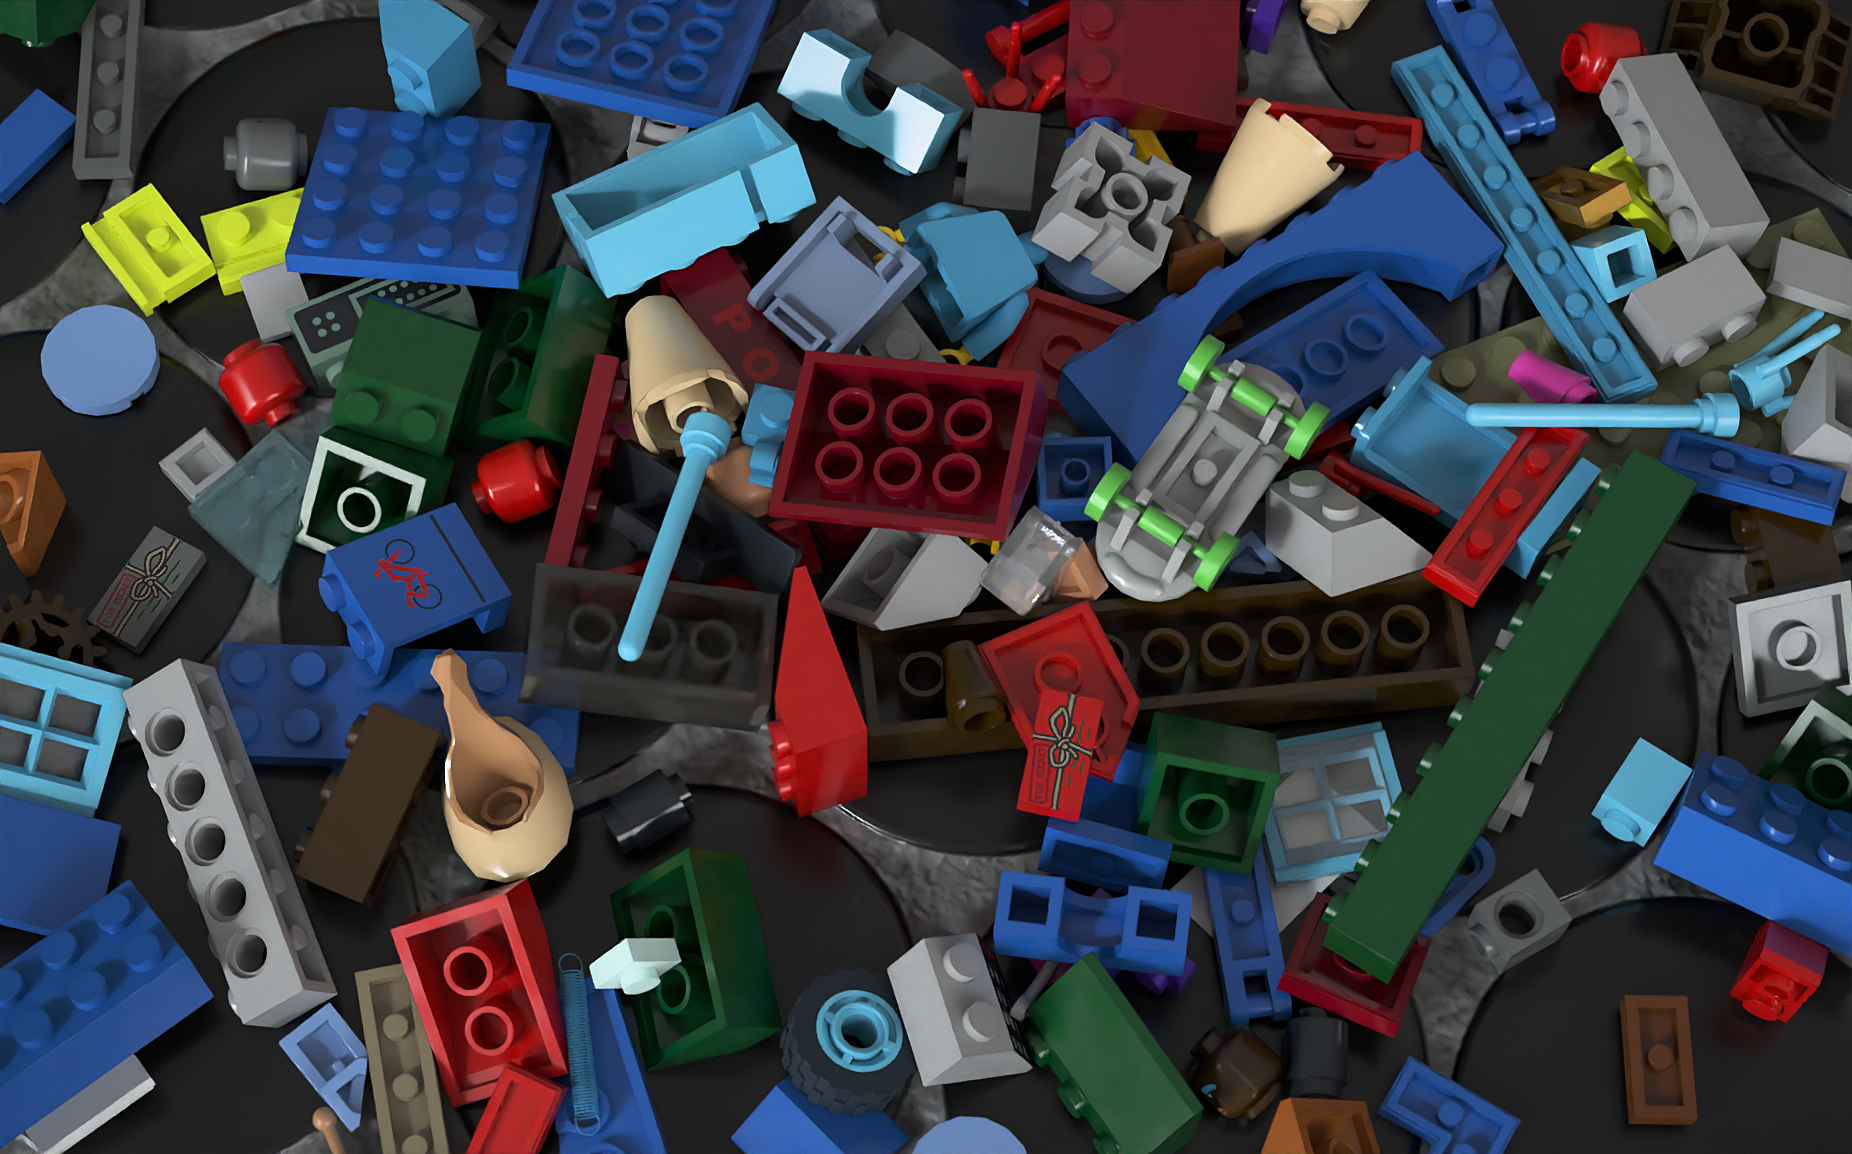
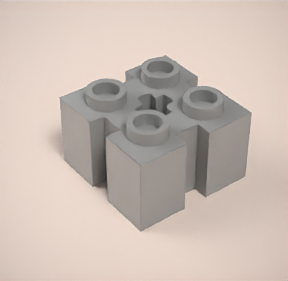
M1093 122L1064 151L1051 185L1058 192L1044 204L1031 241L1068 262H1071L1078 254L1092 261L1090 274L1129 295L1161 266L1173 231L1165 225L1179 213L1191 176L1154 155L1145 163L1130 155L1133 143L1102 125Z

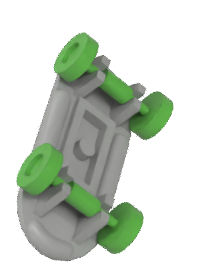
M1208 334L1199 344L1179 377L1177 384L1189 391L1187 396L1135 468L1130 471L1118 462H1115L1094 490L1084 510V514L1098 522L1095 549L1098 563L1104 574L1122 593L1138 600L1162 602L1176 599L1197 586L1209 592L1229 564L1241 540L1235 537L1241 525L1290 455L1299 461L1302 459L1331 413V409L1317 400L1305 412L1302 399L1292 385L1280 375L1265 367L1240 362L1236 359L1234 362L1215 366L1225 343L1211 334Z

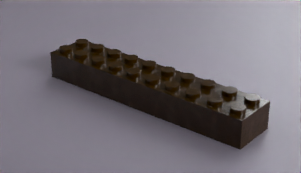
M1424 569L1334 597L1326 594L1309 580L1211 589L1209 592L1205 590L1190 591L1179 598L1162 602L1142 601L1133 597L1089 601L1141 702L1129 737L1149 735L1155 711L1233 726H1246L1457 705L1465 692L1469 693L1476 678L1462 602L1422 577ZM1080 602L961 613L956 617L885 631L857 623L856 656L863 718L868 730V762L1025 747L1006 708L1004 710L1006 714L1004 723L997 729L983 735H963L959 732L957 725L949 721L941 652L948 645L962 640L973 641L976 646Z

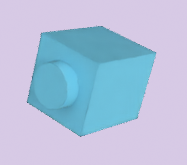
M1612 225L1568 242L1606 303L1630 295L1632 290L1657 279L1644 229Z
M1640 737L1591 814L1601 820L1602 826L1611 835L1623 841H1634L1644 847L1693 770Z

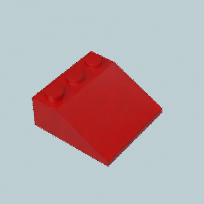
M806 565L795 568L793 571L775 693L776 720L768 723L773 743L769 745L774 764L771 767L773 781L781 802L792 799L798 818L867 796L868 730Z

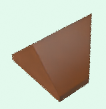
M41 450L0 453V530L5 538L9 552L24 579L37 573L67 503Z

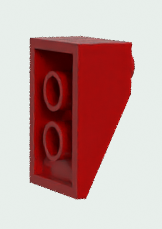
M528 878L415 913L390 929L452 1108L491 1097L504 1065L509 1061H513L549 1079L570 1072L568 1049L548 936Z

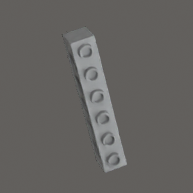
M179 658L122 693L130 713L128 724L134 737L141 743L149 765V782L154 791L160 796L169 820L167 826L169 837L180 851L187 869L189 892L200 906L209 930V947L214 956L220 961L229 984V1002L244 1025L279 1028L337 995V991L214 667ZM204 784H205V791H204V794H203V796H202V789H203V786H204ZM224 838H226L225 847L222 851V843ZM246 892V901L242 908V899ZM267 947V957L265 963L263 964V952L264 949Z

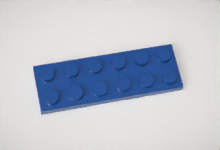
M223 642L218 678L251 764L344 767L351 752L350 749L345 748L350 728L359 714L368 715L374 703L441 732L447 738L448 744L435 771H441L452 735L443 703L444 694L440 685L430 674L436 655L442 654L445 650L394 648L388 673L377 677L367 659H359L350 646ZM454 650L466 662L468 682L473 688L479 704L493 717L510 716L538 734L563 768L565 775L576 776L585 666L583 655Z

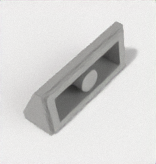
M132 1054L26 1130V1133L40 1154H62L153 1089L155 1083L136 1055Z

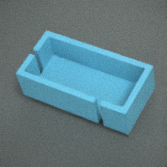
M759 102L551 195L573 252L587 271L591 273L592 278L607 298L616 294H627L636 291L643 286L645 281L669 270L686 268L693 264L697 257L721 246L736 245L745 240L749 233L760 229L758 223L767 220L770 224L773 222H785L796 217L802 209L817 203L797 143Z

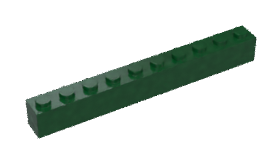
M1633 448L1622 467L1614 462L1610 464L1594 492L1601 496L1602 499L1593 512L1583 507L1566 535V538L1572 541L1573 544L1565 557L1554 552L1541 572L1536 584L1543 587L1544 590L1535 604L1524 599L1511 619L1507 630L1515 635L1507 648L1503 650L1495 645L1485 659L1477 674V677L1485 682L1474 698L1465 692L1452 711L1447 725L1453 727L1454 731L1445 745H1442L1434 740L1423 756L1416 772L1424 776L1417 789L1413 794L1403 789L1385 818L1386 822L1393 825L1382 843L1371 838L1353 868L1361 876L1352 891L1348 892L1340 887L1326 908L1321 920L1330 925L1323 946L1387 985L1389 984L1683 514L1698 483Z

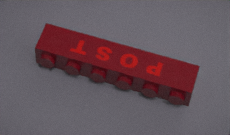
M721 246L697 257L696 261L686 268L669 270L659 275L661 295L672 297L678 301L742 381L748 395L749 404L755 383L797 391L805 355L799 345L793 340L788 343L785 341L778 328L763 315L766 309L757 311L748 303L747 298L752 290L749 284L752 283V278L744 260L738 253L730 255L725 246ZM742 411L739 418L744 425L746 415ZM807 520L811 532L832 564L857 551L873 528Z

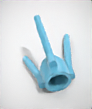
M1814 309L1754 355L1734 364V368L1729 372V383L1738 403L1747 411L1761 408L1765 417H1769L1784 409H1789L1797 394L1783 396L1784 389L1791 385V376L1786 365L1838 335L1841 327L1838 324H1832L1776 356L1775 354L1811 328L1813 324L1824 316V311Z

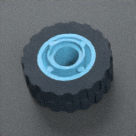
M856 967L855 970L835 969L827 976L822 974L815 978L808 989L804 988L795 1002L783 1026L785 1030L780 1041V1048L784 1051L782 1058L784 1069L788 1070L791 1074V1082L797 1090L801 1089L808 1096L807 1100L816 1106L820 1104L828 1108V1112L838 1115L841 1112L851 1113V1116H863L865 1112L873 1111L876 1113L884 1110L889 1102L892 1101L894 1103L902 1096L918 1071L891 981H889L890 978L881 973L876 975L867 972L868 969ZM842 1035H852L858 1038L865 1048L851 1046Z

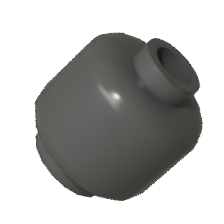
M244 118L239 121L235 136L224 137V170L235 171L237 183L245 190H291L295 186L297 178L306 177L308 152L306 133H298L295 124L289 119Z

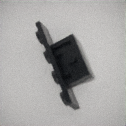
M627 439L619 442L614 463L606 483V490L626 503L616 506L610 528L629 539L630 545L637 551L651 555L681 470L656 454L651 453L634 440ZM702 484L672 568L678 578L693 584H704L707 581L735 574L772 599L781 600L788 596L792 585L793 571L798 567L802 556V548Z

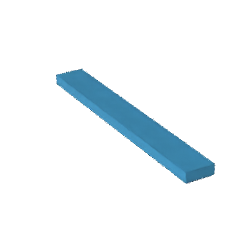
M1442 45L1393 62L1390 73L1391 77L1416 117L1423 119V128L1481 220L1505 245L1502 254L1578 373L1590 378V385L1598 391L1596 403L1631 404L1654 395L1658 382Z

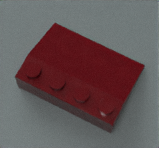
M1070 0L1065 90L1067 128L1080 127L1085 120L1093 117H1109L1117 120L1122 128L1126 127L1128 130L1235 132L1240 0Z
M806 350L768 509L770 516L1007 542L1039 459L1049 410L1048 399L1039 372Z

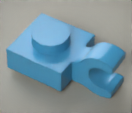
M755 383L741 434V444L754 447L749 467L752 468L749 483L772 488L784 446L796 391Z

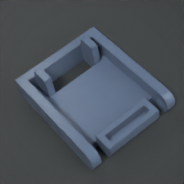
M838 196L751 290L747 301L757 311L766 309L763 315L803 350L854 355L928 273L919 260L842 197ZM857 232L861 233L886 254L874 267L879 276L844 248Z

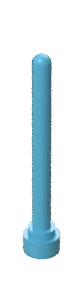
M1705 393L1701 399H1694L1691 404L1474 403L1467 408L1465 416L1468 423L1476 427L1691 428L1694 433L1722 440H1730L1738 430L1740 410L1738 401L1732 393Z
M708 412L693 413L689 415L684 426L680 442L686 459L618 646L620 656L626 661H635L642 655L709 465H713L717 458H722L728 448L732 436V428L727 421L715 414Z

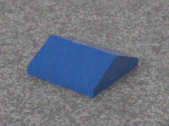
M791 1074L772 1089L731 1137V1140L744 1154H898L910 1142V1137L882 1110L876 1113L873 1111L865 1112L863 1116H851V1113L841 1112L838 1115L828 1112V1108L820 1104L816 1106L807 1100L808 1096L801 1089L797 1090L791 1082Z

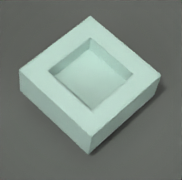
M626 938L589 965L596 989L623 988L625 994L633 995L655 988L660 983L659 976L681 962L674 938Z

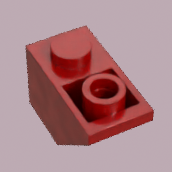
M1767 919L1757 932L1729 995L1743 1001V1007L1759 1018L1770 1021L1779 1019L1786 1023L1819 987L1824 975L1829 947Z

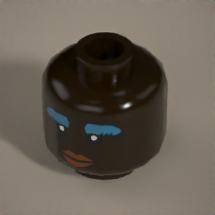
M1234 1025L1224 1033L1217 1026H1213L1198 1040L1190 1051V1054L1197 1060L1189 1076L1192 1086L1228 1118H1237L1243 1114L1249 1119L1256 1117L1274 1100L1284 1086V1082L1279 1078L1283 1067L1281 1058L1245 1025Z

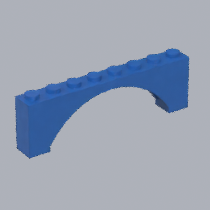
M1418 150L1400 161L1392 158L1383 163L1373 173L1371 179L1356 188L1354 185L1342 188L1331 198L1328 205L1314 214L1307 211L1297 216L1279 236L1270 241L1266 238L1256 241L1243 253L1241 259L1225 269L1223 266L1211 269L1199 280L1196 287L1182 296H1179L1177 293L1167 296L1154 308L1152 314L1136 324L1132 321L1122 324L1110 334L1106 343L1091 352L1084 349L1072 355L1061 367L1056 398L1087 437L1111 436L1113 464L1118 462L1132 471L1184 400L1186 390L1177 383L1194 351L1208 334L1213 335L1229 317L1248 303L1271 291L1298 282L1326 277L1356 276L1368 268H1371L1379 278L1411 283L1441 292L1451 302L1493 275L1505 245Z

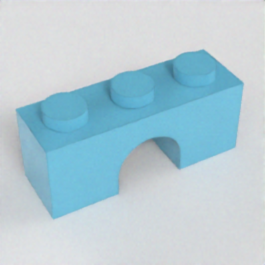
M827 28L804 32L777 90L778 93L793 101L792 109L808 119L815 121L823 119L839 128L837 135L851 145L860 148L871 147L885 156L883 162L888 167L901 174L912 176L913 174L937 168L965 109L917 82L897 87L887 108L884 111L880 110L868 101L863 90V75L872 55Z

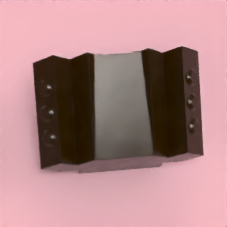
M1673 0L1659 54L1677 53L1694 85L1709 93L1771 110L1796 112L1809 120L1835 122L1852 55V21L1828 8V0Z

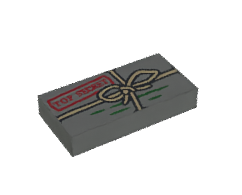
M154 526L86 619L88 625H98L101 630L100 634L140 655L207 562L204 552Z

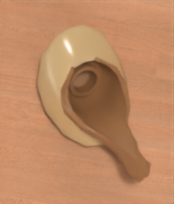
M449 648L442 654L436 655L430 674L440 685L444 694L443 703L452 735L441 769L442 811L455 851L476 877L504 883L526 878L543 870L567 845L574 807L565 772L538 734L510 716L493 717L479 704L473 688L468 682L466 662L453 649Z

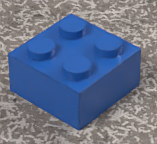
M1111 436L1042 439L1039 459L1035 467L1039 522L1094 520L1084 514V510L1094 490L1113 465Z

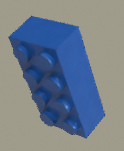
M1702 750L1692 773L1672 808L1653 864L1852 958V815L1841 810L1830 811L1807 800L1800 791L1792 786L1783 783L1773 784L1749 773L1741 763L1725 756L1715 757Z
M130 879L0 969V1149L214 997L188 956Z

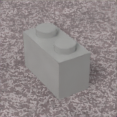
M1726 244L1632 290L1619 319L1656 372H1659L1676 363L1680 367L1688 366L1700 359L1710 346L1724 339L1728 343H1733L1748 335L1756 327V318L1767 297L1729 244Z

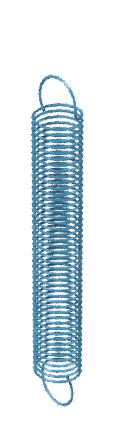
M566 953L559 960L561 973L579 971V973H567L559 977L560 982L565 983L560 986L562 991L561 997H563L562 1006H564L563 1015L565 1020H569L564 1023L566 1028L565 1034H567L566 1043L568 1048H573L568 1049L567 1052L569 1053L568 1059H570L568 1062H570L571 1090L574 1100L573 1106H575L573 1108L575 1109L574 1115L580 1117L595 1114V1116L587 1118L575 1117V1124L581 1134L591 1136L598 1132L600 1120L598 1117L597 1087L593 1086L596 1083V1078L594 1074L592 1043L590 1040L585 979L581 960V970L562 971L560 961L565 955L571 954L580 960L577 955ZM594 1112L586 1115H576L578 1113ZM597 1117L599 1126L593 1134H584L578 1129L576 1119L584 1120Z

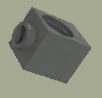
M1536 868L1477 903L1465 924L1468 927L1467 937L1475 953L1484 962L1491 960L1497 971L1502 974L1560 939L1572 918ZM1513 915L1518 917L1525 924L1527 933L1516 935L1508 932L1501 925L1499 916Z

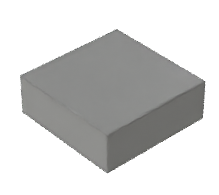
M206 428L202 429L159 462L162 472L198 511L245 475L241 465Z

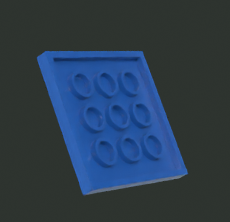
M539 0L507 66V85L698 129L734 112L779 0Z
M329 107L285 252L287 272L519 289L552 143L551 124L528 122L525 120L482 119L470 116L442 115L436 119L429 114L422 118L421 115L410 111L391 112L364 110L356 107Z

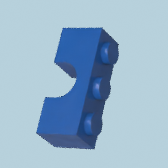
M1002 870L993 930L995 954L1075 964L1083 956L1093 951L1105 968L1183 977L1193 893L1129 886L1128 894L1123 897L1095 898L1071 891L1066 887L1065 878Z

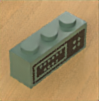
M363 278L285 311L293 339L319 393L332 388L337 389L345 359L370 294L467 325L479 327L474 302L466 285Z

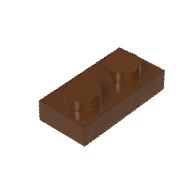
M1624 995L1620 1001L1629 1124L1692 1125L1698 1116L1687 996Z

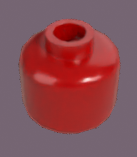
M1589 21L1585 22L1575 33L1567 37L1562 49L1561 67L1566 77H1569L1570 83L1577 91L1601 94L1618 59L1649 55L1646 47L1643 46L1639 33L1632 26Z
M254 339L241 345L223 359L222 365L225 369L220 375L218 384L244 423L257 425L267 422L269 427L274 429L287 423L299 414L301 410L296 403L303 397L307 389V383L287 351L280 344H264L262 339Z
M526 438L518 439L483 455L477 466L479 480L471 483L474 497L485 515L494 512L501 521L510 525L520 523L551 509L558 499L557 490L564 485L561 471L550 449L545 444L537 446Z

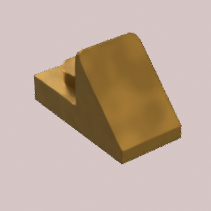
M1565 165L1557 167L1530 183L1567 242L1610 227L1609 221L1613 217V212L1632 202L1626 181Z

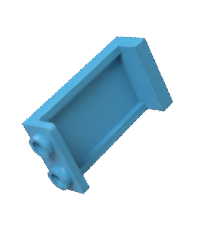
M1422 355L1410 371L1402 366L1394 374L1383 392V396L1387 399L1381 407L1376 410L1369 406L1357 420L1350 434L1357 440L1349 462L1367 473L1437 505L1440 508V513L1437 516L1431 517L1452 530L1515 442L1517 436L1503 427H1476L1469 424L1465 414L1470 405L1428 377L1433 361ZM1582 457L1571 472H1567L1544 507L1520 536L1514 550L1503 565L1526 580L1588 499L1602 470Z

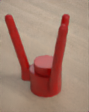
M1018 21L1013 22L1011 25L1006 78L997 81L991 86L988 92V100L973 71L966 68L962 72L965 84L977 108L1040 114L1062 80L1060 72L1052 73L1031 103L1032 94L1029 88L1018 79L1022 44V24Z
M1332 450L1317 469L1319 473L1352 496H1355L1359 501L1363 499L1370 488L1431 516H1437L1440 513V508L1437 505L1361 470L1349 462L1350 458L1337 450Z

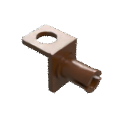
M1176 215L1165 225L1173 230L1165 251L1168 257L1167 296L1174 293L1182 296L1196 287L1199 280L1208 271L1217 266L1224 265L1225 245L1222 239L1217 237L1199 243L1189 225L1187 217L1184 215ZM1238 311L1229 317L1212 336L1221 340L1241 333L1244 323Z

